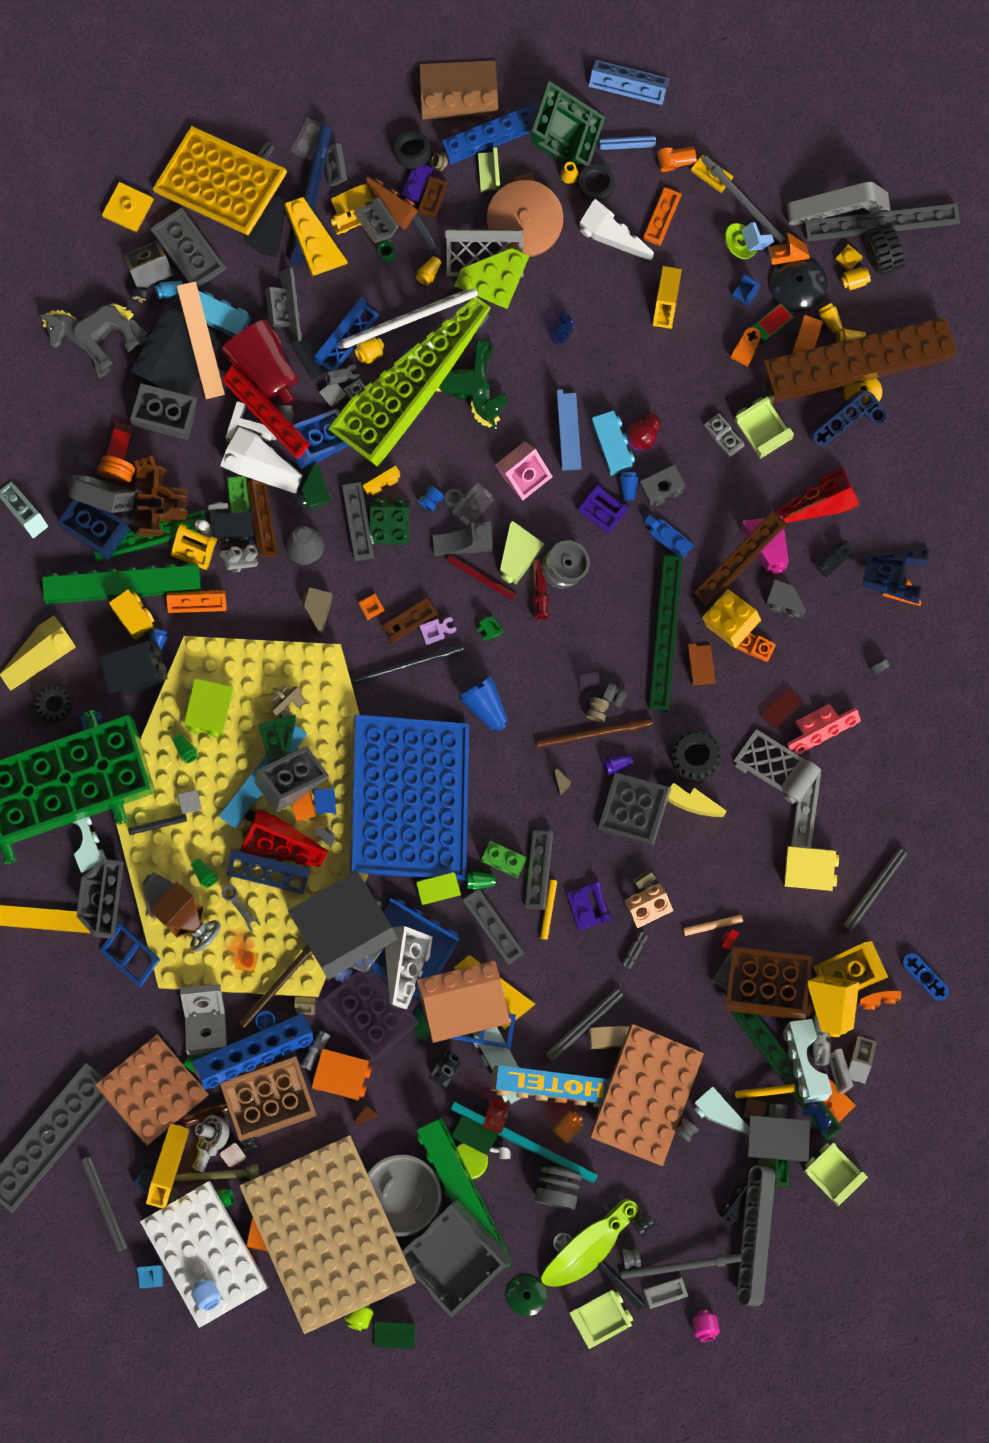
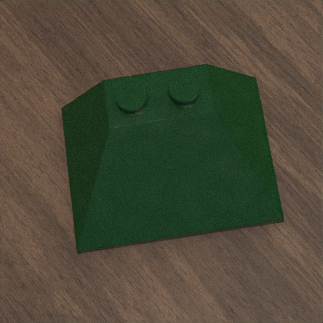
M547 81L530 130L532 143L560 162H573L576 166L585 168L591 163L605 117L552 82Z

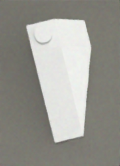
M595 199L580 221L581 233L588 238L592 237L596 241L651 261L654 252L637 236H631L627 229L628 227L623 223L618 224L613 218L615 215Z
M239 427L220 465L237 474L292 493L297 492L303 477L289 462L283 460L272 447L263 442L259 435L242 427Z

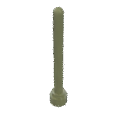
M253 1164L246 1169L176 1174L174 1182L241 1177L253 1180L260 1176L259 1164Z

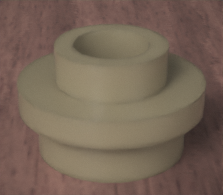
M444 152L434 153L431 165L437 171H442L448 164V158Z

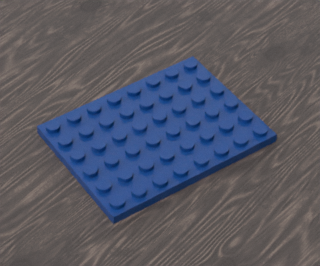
M366 715L354 716L350 873L358 871L359 874L432 878L454 872L457 880H466L469 724Z

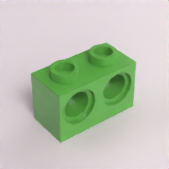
M490 841L482 857V862L518 878L526 862V857Z

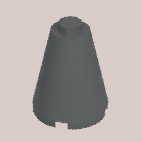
M299 526L288 535L285 548L293 562L300 565H308L317 561L322 556L324 541L321 534L314 528Z

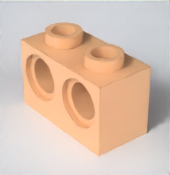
M660 883L624 900L630 917L637 928L673 911L668 896Z

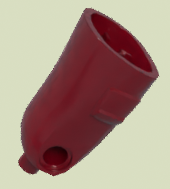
M263 319L252 324L231 338L223 346L222 351L228 357L232 366L235 365L269 401L280 396L284 404L288 405L295 400L289 389L299 379L287 362L281 348V340L270 326L268 320Z

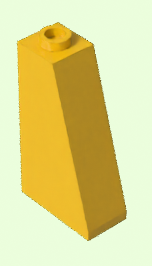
M170 1124L154 1172L146 1204L166 1209L189 1129L181 1125Z

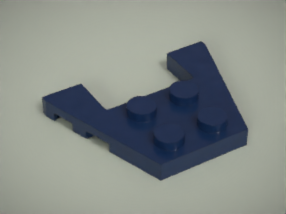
M924 548L922 552L913 553V550L905 551V554L894 555V552L869 555L863 578V586L919 604L921 586L902 585L907 564L927 566L930 548Z

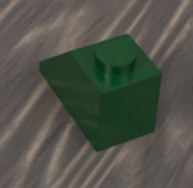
M315 464L302 488L303 495L300 496L303 506H308L309 511L331 504L319 465Z

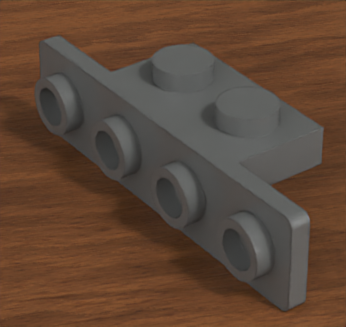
M289 267L279 274L281 288L269 287L265 290L269 324L273 327L286 328L287 344L292 346L291 343L297 339L299 342L301 341L302 333L299 323L295 276L293 268Z

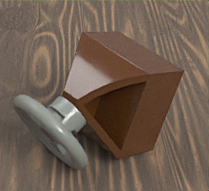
M178 882L150 910L154 917L177 938L191 933L193 938L190 942V949L193 952L201 951L211 944L221 929V923L218 920H212L206 924L202 922L204 907Z

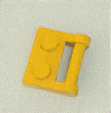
M180 524L171 556L188 563H195L200 568L207 570L217 538L212 536L209 538ZM183 536H187L201 543H204L207 545V548L195 544L186 539H183Z

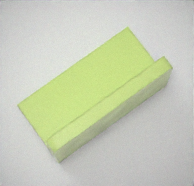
M493 147V152L478 153L481 192L500 190L497 147Z

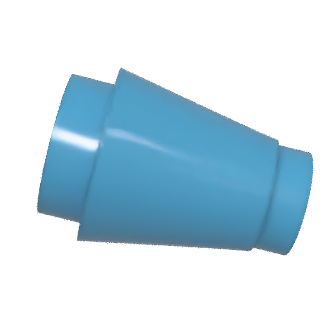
M182 281L159 282L158 285H155L158 300L163 299L165 301L177 295L176 286L183 285Z

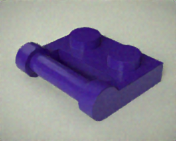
M598 484L578 509V512L610 534L630 507L627 504L623 505L603 490L604 487ZM600 496L619 511L615 514L595 498Z
M601 882L567 892L579 931L613 920L611 914L608 913L601 892ZM590 892L594 893L601 914L599 918L595 917L588 896Z

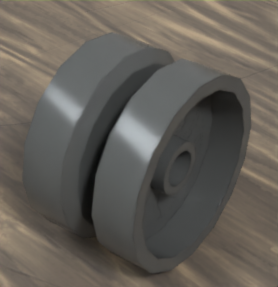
M570 540L561 541L554 545L542 558V575L553 587L559 589L570 588L578 583L589 571V555L579 543Z

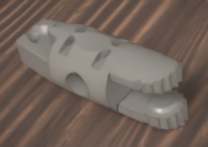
M814 1014L813 1024L817 1035L813 1042L815 1065H829L831 1036H828L827 1032L821 1031L817 1015Z

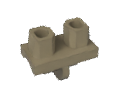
M285 685L280 690L274 687L272 690L275 695L271 700L273 703L279 698L280 700L269 711L280 718L292 715L293 713L286 706L292 702L297 708L301 707L306 702L301 694L302 690L296 686L291 690Z

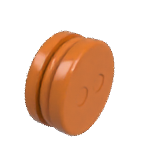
M108 455L101 457L97 468V473L101 477L122 485L130 484L135 472V467L129 462Z

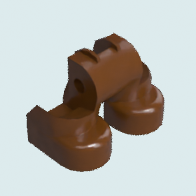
M142 464L137 470L134 491L137 492L135 499L148 500L156 498L161 501L158 508L136 507L133 518L134 537L161 536L164 533L163 530H160L161 522L182 523L186 520L188 510L185 509V502L189 499L187 497V489L163 487V477L167 470L161 466Z

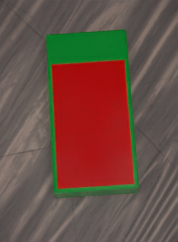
M780 303L757 322L753 328L759 330L761 334L760 339L765 343L793 320L794 317Z

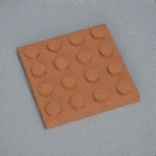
M158 1035L154 1036L95 1085L146 1147L166 1132L170 1124L178 1122L209 1095Z

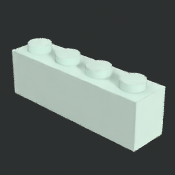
M497 1027L485 1030L483 1040L505 1043ZM481 1031L472 1033L473 1038L479 1039ZM473 1043L476 1049H481L483 1055L480 1057L485 1066L489 1065L492 1071L493 1066L497 1065L519 1068L509 1049ZM509 1093V1096H502L505 1102L509 1101L510 1104L521 1099L517 1098L514 1093Z

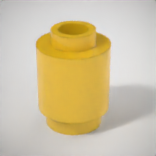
M858 267L843 272V277H841L842 286L847 288L848 291L865 286L868 282H871L866 267Z

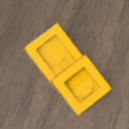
M366 183L332 198L331 201L337 214L346 211L348 214L350 208L359 204L367 206L373 202L375 197L369 184Z

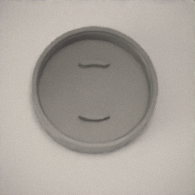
M394 1155L381 1160L369 1171L368 1177L396 1237H411L427 1230L431 1223L439 1216L444 1196L442 1183L436 1177L434 1169L424 1161L409 1155Z

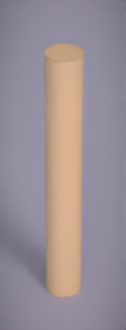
M737 915L683 928L685 936L742 923L743 919L742 915Z

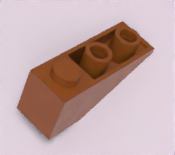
M367 177L366 180L375 198H380L396 223L406 230L418 212L413 207L415 204L406 197L404 200L398 197L399 193L394 189H385L383 187L384 183L377 178L372 180Z

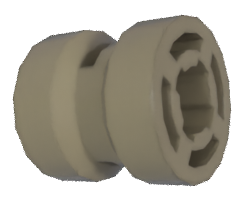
M591 697L589 703L591 709L587 710L586 717L594 721L604 722L606 717L604 712L608 709L609 702Z

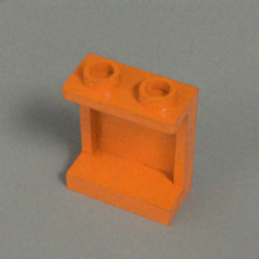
M322 1049L312 1089L359 1101L360 1097L364 1098L367 1086H364L365 1078L370 1077L372 1067L369 1066V1061Z

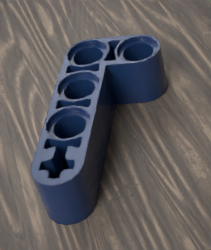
M859 390L812 428L809 438L814 444L825 446L863 414L869 421L881 424L886 420L887 412L871 392ZM867 394L868 401L867 403L862 404L861 398L863 395ZM852 407L853 414L847 417L846 410ZM878 409L880 415L877 419H873L872 414ZM837 419L838 426L832 429L831 422ZM818 433H821V440L818 439Z

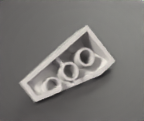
M406 926L392 927L398 940L385 947L390 1004L407 1009L416 989L415 983L417 978L421 977L423 973L421 969L424 962H427L430 957L433 937Z

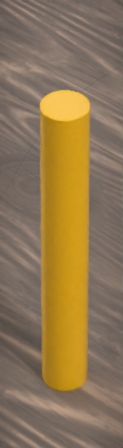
M549 880L546 910H544L540 939L548 940L557 885L555 880Z
M794 1084L735 1091L736 1099L791 1093L795 1092L796 1089Z

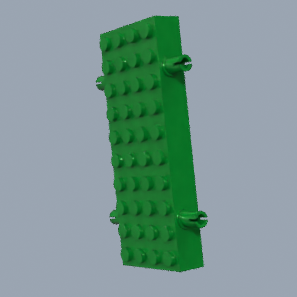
M95 710L89 711V714L85 712L83 716L88 727L87 730L0 760V848L4 864H10L11 860L12 862L17 860L12 844L109 809L113 811L116 825L123 824L122 821L127 823L128 819L123 805L156 793L135 721L129 715L99 725Z

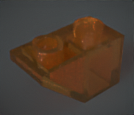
M569 1111L552 1132L568 1145L584 1128L582 1123L584 1119L577 1112L571 1113Z

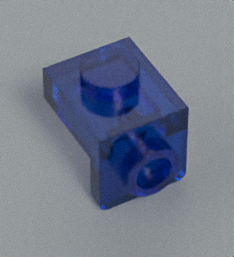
M563 312L559 314V320L563 325L551 333V340L555 345L559 342L562 344L570 338L569 335L574 332V321Z
M817 1104L806 1106V1110L802 1112L803 1117L815 1115L820 1134L828 1132L831 1120L829 1114L824 1113L823 1106H817Z

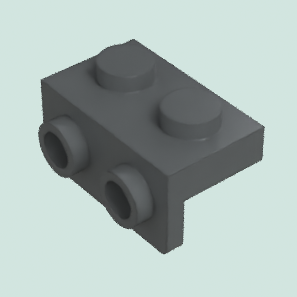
M379 197L375 198L371 205L357 208L353 213L374 243L392 238L399 227Z

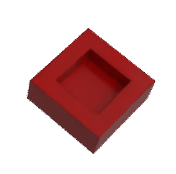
M734 929L730 933L726 931L720 941L723 943L721 948L728 952L739 933Z

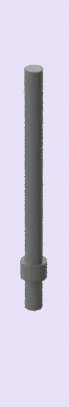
M707 155L702 158L701 161L711 170L710 173L728 188L780 244L785 238L723 173L724 170L719 165L716 166Z
M741 1253L726 1256L725 1254H719L713 1258L621 1271V1277L626 1279L715 1265L722 1267L728 1263L742 1262Z

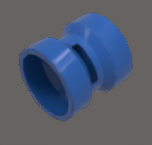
M429 485L425 495L420 496L417 501L425 509L433 512L436 509V504L443 500L444 495L438 489Z
M268 1011L260 1012L256 1016V1026L260 1031L277 1024L273 1014Z

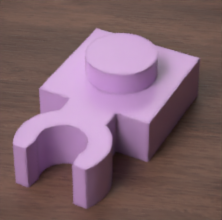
M451 617L446 618L442 624H439L438 619L420 625L426 645L445 639L443 634L445 632L451 634L456 631V627H447L448 623L453 622Z

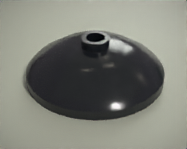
M810 258L777 264L771 273L769 286L771 294L778 304L782 303L787 310L802 312L814 308L822 301L827 289V278L822 267ZM801 277L803 281L797 282L796 278Z

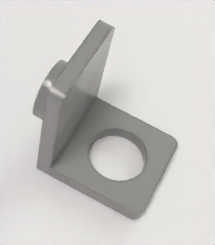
M223 502L208 505L211 526L214 529L213 515L230 514L227 503Z

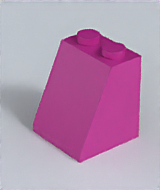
M765 518L744 520L741 527L743 537L746 539ZM784 529L757 556L765 571L771 572L773 575L783 573L789 562Z

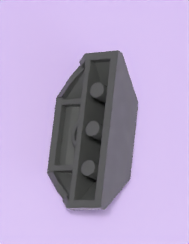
M104 859L81 878L76 917L94 937L114 939L124 864L122 861Z

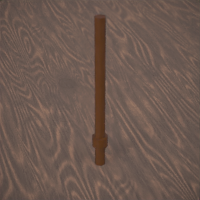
M652 718L639 721L634 719L624 724L536 740L537 748L623 731L630 730V732L638 731L639 728L653 726Z

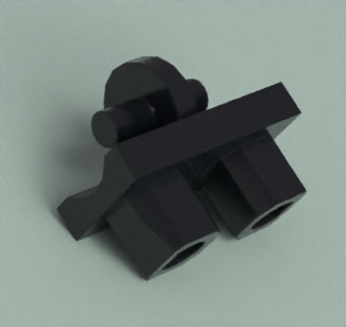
M444 1051L428 1078L438 1083L444 1090L456 1072L461 1058L454 1052L448 1054Z

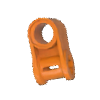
M753 327L746 329L740 342L736 345L731 359L747 367L749 366L761 338L758 329ZM751 335H754V339L752 341H749V337Z

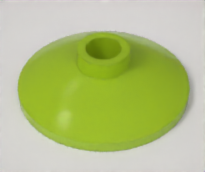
M739 223L730 225L725 231L727 247L736 257L750 259L756 254L757 250L748 251L741 231L746 226Z

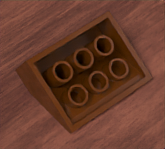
M733 947L726 1011L805 1020L809 992L808 980H810L813 956Z

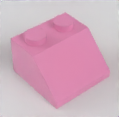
M526 441L495 464L504 480L521 500L527 498L553 477L536 449Z

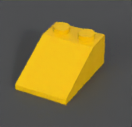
M872 941L864 942L813 967L817 977L825 975L859 982L858 991L888 978Z

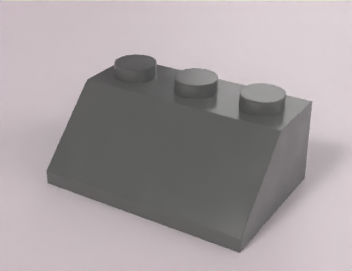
M141 384L130 419L132 426L189 440L194 422L197 398Z

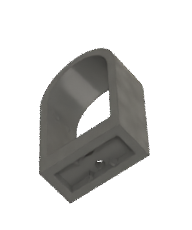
M72 475L66 484L67 488H69L68 496L74 500L110 513L133 510L136 491L87 475Z

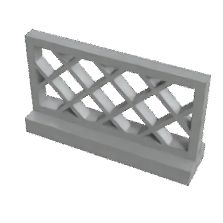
M446 230L447 276H459L460 272H451V264L456 259L466 267L475 259L478 262L481 261L478 256L484 250L493 256L494 254L487 248L492 242H497L502 247L498 253L508 250L506 247L511 242H519V251L524 252V230ZM451 242H459L464 248L456 255L451 250ZM472 242H478L483 247L477 255L468 248ZM465 249L474 257L467 265L459 258Z

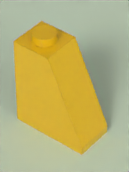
M663 266L653 326L672 329L682 269Z

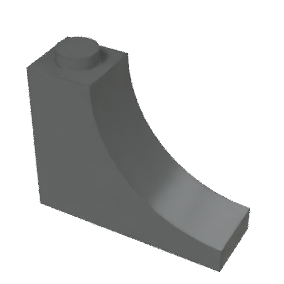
M491 522L471 523L469 527L457 532L433 535L434 556L491 552Z

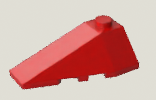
M842 467L821 478V484L815 488L810 486L806 489L807 493L803 497L793 498L779 508L777 513L788 523L843 513L854 509L860 503L845 469Z
M257 809L240 848V851L263 858H276L280 862L291 860L295 861L296 864L316 867L321 866L328 853V850L277 816Z

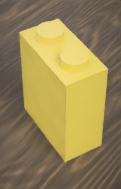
M787 846L784 886L832 891L833 886L836 887L837 875H834V868L838 867L839 855H836L835 850Z

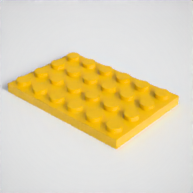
M191 126L153 187V191L243 234L249 235L287 171L281 166Z

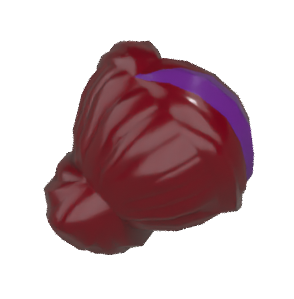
M645 413L642 418L630 422L627 431V441L634 450H649L654 445L658 430L661 427V420L655 413Z

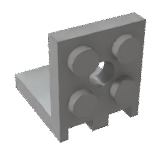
M220 984L180 988L185 1015L187 1055L213 1053L226 1047V1016ZM204 1032L211 1033V1035L208 1037L201 1036V1034Z

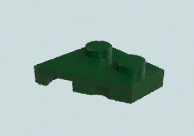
M295 714L258 724L269 763L289 755L296 723Z

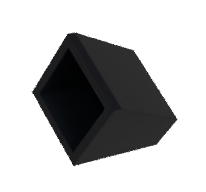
M143 642L98 657L108 695H134L168 679L158 642Z

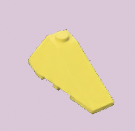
M55 616L37 626L0 673L1 678L10 691L76 648Z

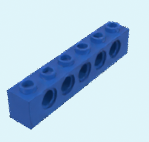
M540 102L442 140V149L448 158L449 165L530 133Z
M299 1014L192 1061L194 1072L204 1090L214 1088L221 1082L236 1078L239 1074L250 1072L256 1067L268 1064L280 1056H286L296 1049L307 1047L310 1043L314 1042L312 1030L303 1014Z

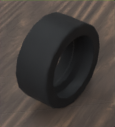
M407 131L396 138L393 148L397 163L402 167L408 169L423 166L430 158V145L424 134L417 131ZM416 143L423 147L422 152L415 156H406L401 153V149L408 144Z
M591 164L582 170L578 179V186L581 195L586 200L593 202L596 199L602 202L613 193L615 180L613 173L608 167L602 164ZM600 173L606 177L608 185L603 192L593 193L586 188L585 181L590 174Z

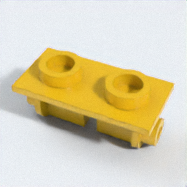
M359 204L350 208L349 212L351 215L347 216L346 211H343L330 219L331 226L337 235L361 225L353 213L357 208L366 206L365 204Z

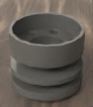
M541 1167L540 1173L549 1176L548 1178L539 1177L538 1181L547 1184L546 1188H537L534 1202L575 1210L577 1196L569 1192L570 1189L577 1190L580 1186L571 1182L572 1180L581 1181L582 1176L564 1168Z

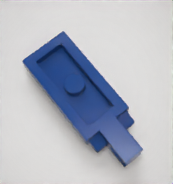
M650 515L646 518L644 524L650 528L649 533L652 535V538L673 555L682 556L684 559L694 547V544L662 519L657 521Z

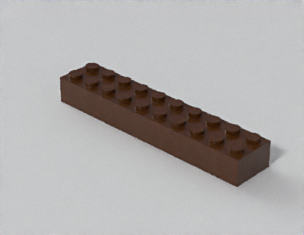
M943 317L764 360L760 370L770 403L772 404L952 360L958 352L947 318Z

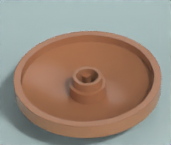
M519 180L505 185L494 195L487 211L488 229L524 230V253L533 257L546 252L559 238L563 227V210L557 196L548 187L536 181ZM495 242V244H496L500 249H502V247H501L497 242ZM511 242L506 248L519 250V242Z

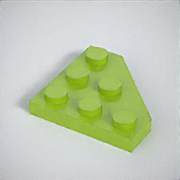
M510 248L461 269L454 286L462 290L476 289L478 297L508 309L530 255Z

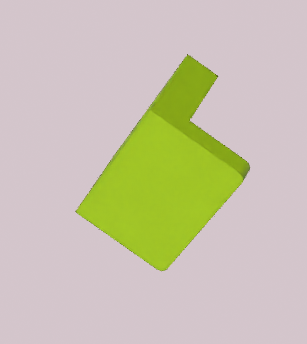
M454 872L417 882L422 905L461 895Z

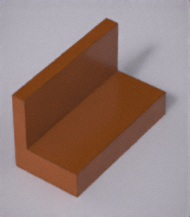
M696 643L688 644L687 650L692 686L715 684L711 645L696 646Z

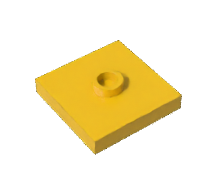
M119 182L102 217L137 233L154 199Z

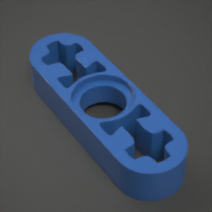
M913 953L906 955L902 961L903 968L933 1000H945L949 994V989L918 955ZM908 958L910 960L916 959L915 965L918 968L921 965L924 967L917 973V975L913 973L916 971V969L913 966H907V964L909 963L907 960ZM928 972L931 975V981L923 983L920 980V974ZM934 980L938 982L935 984L938 989L941 987L944 989L942 992L943 997L941 995L936 996V990L933 987L930 990L927 988Z

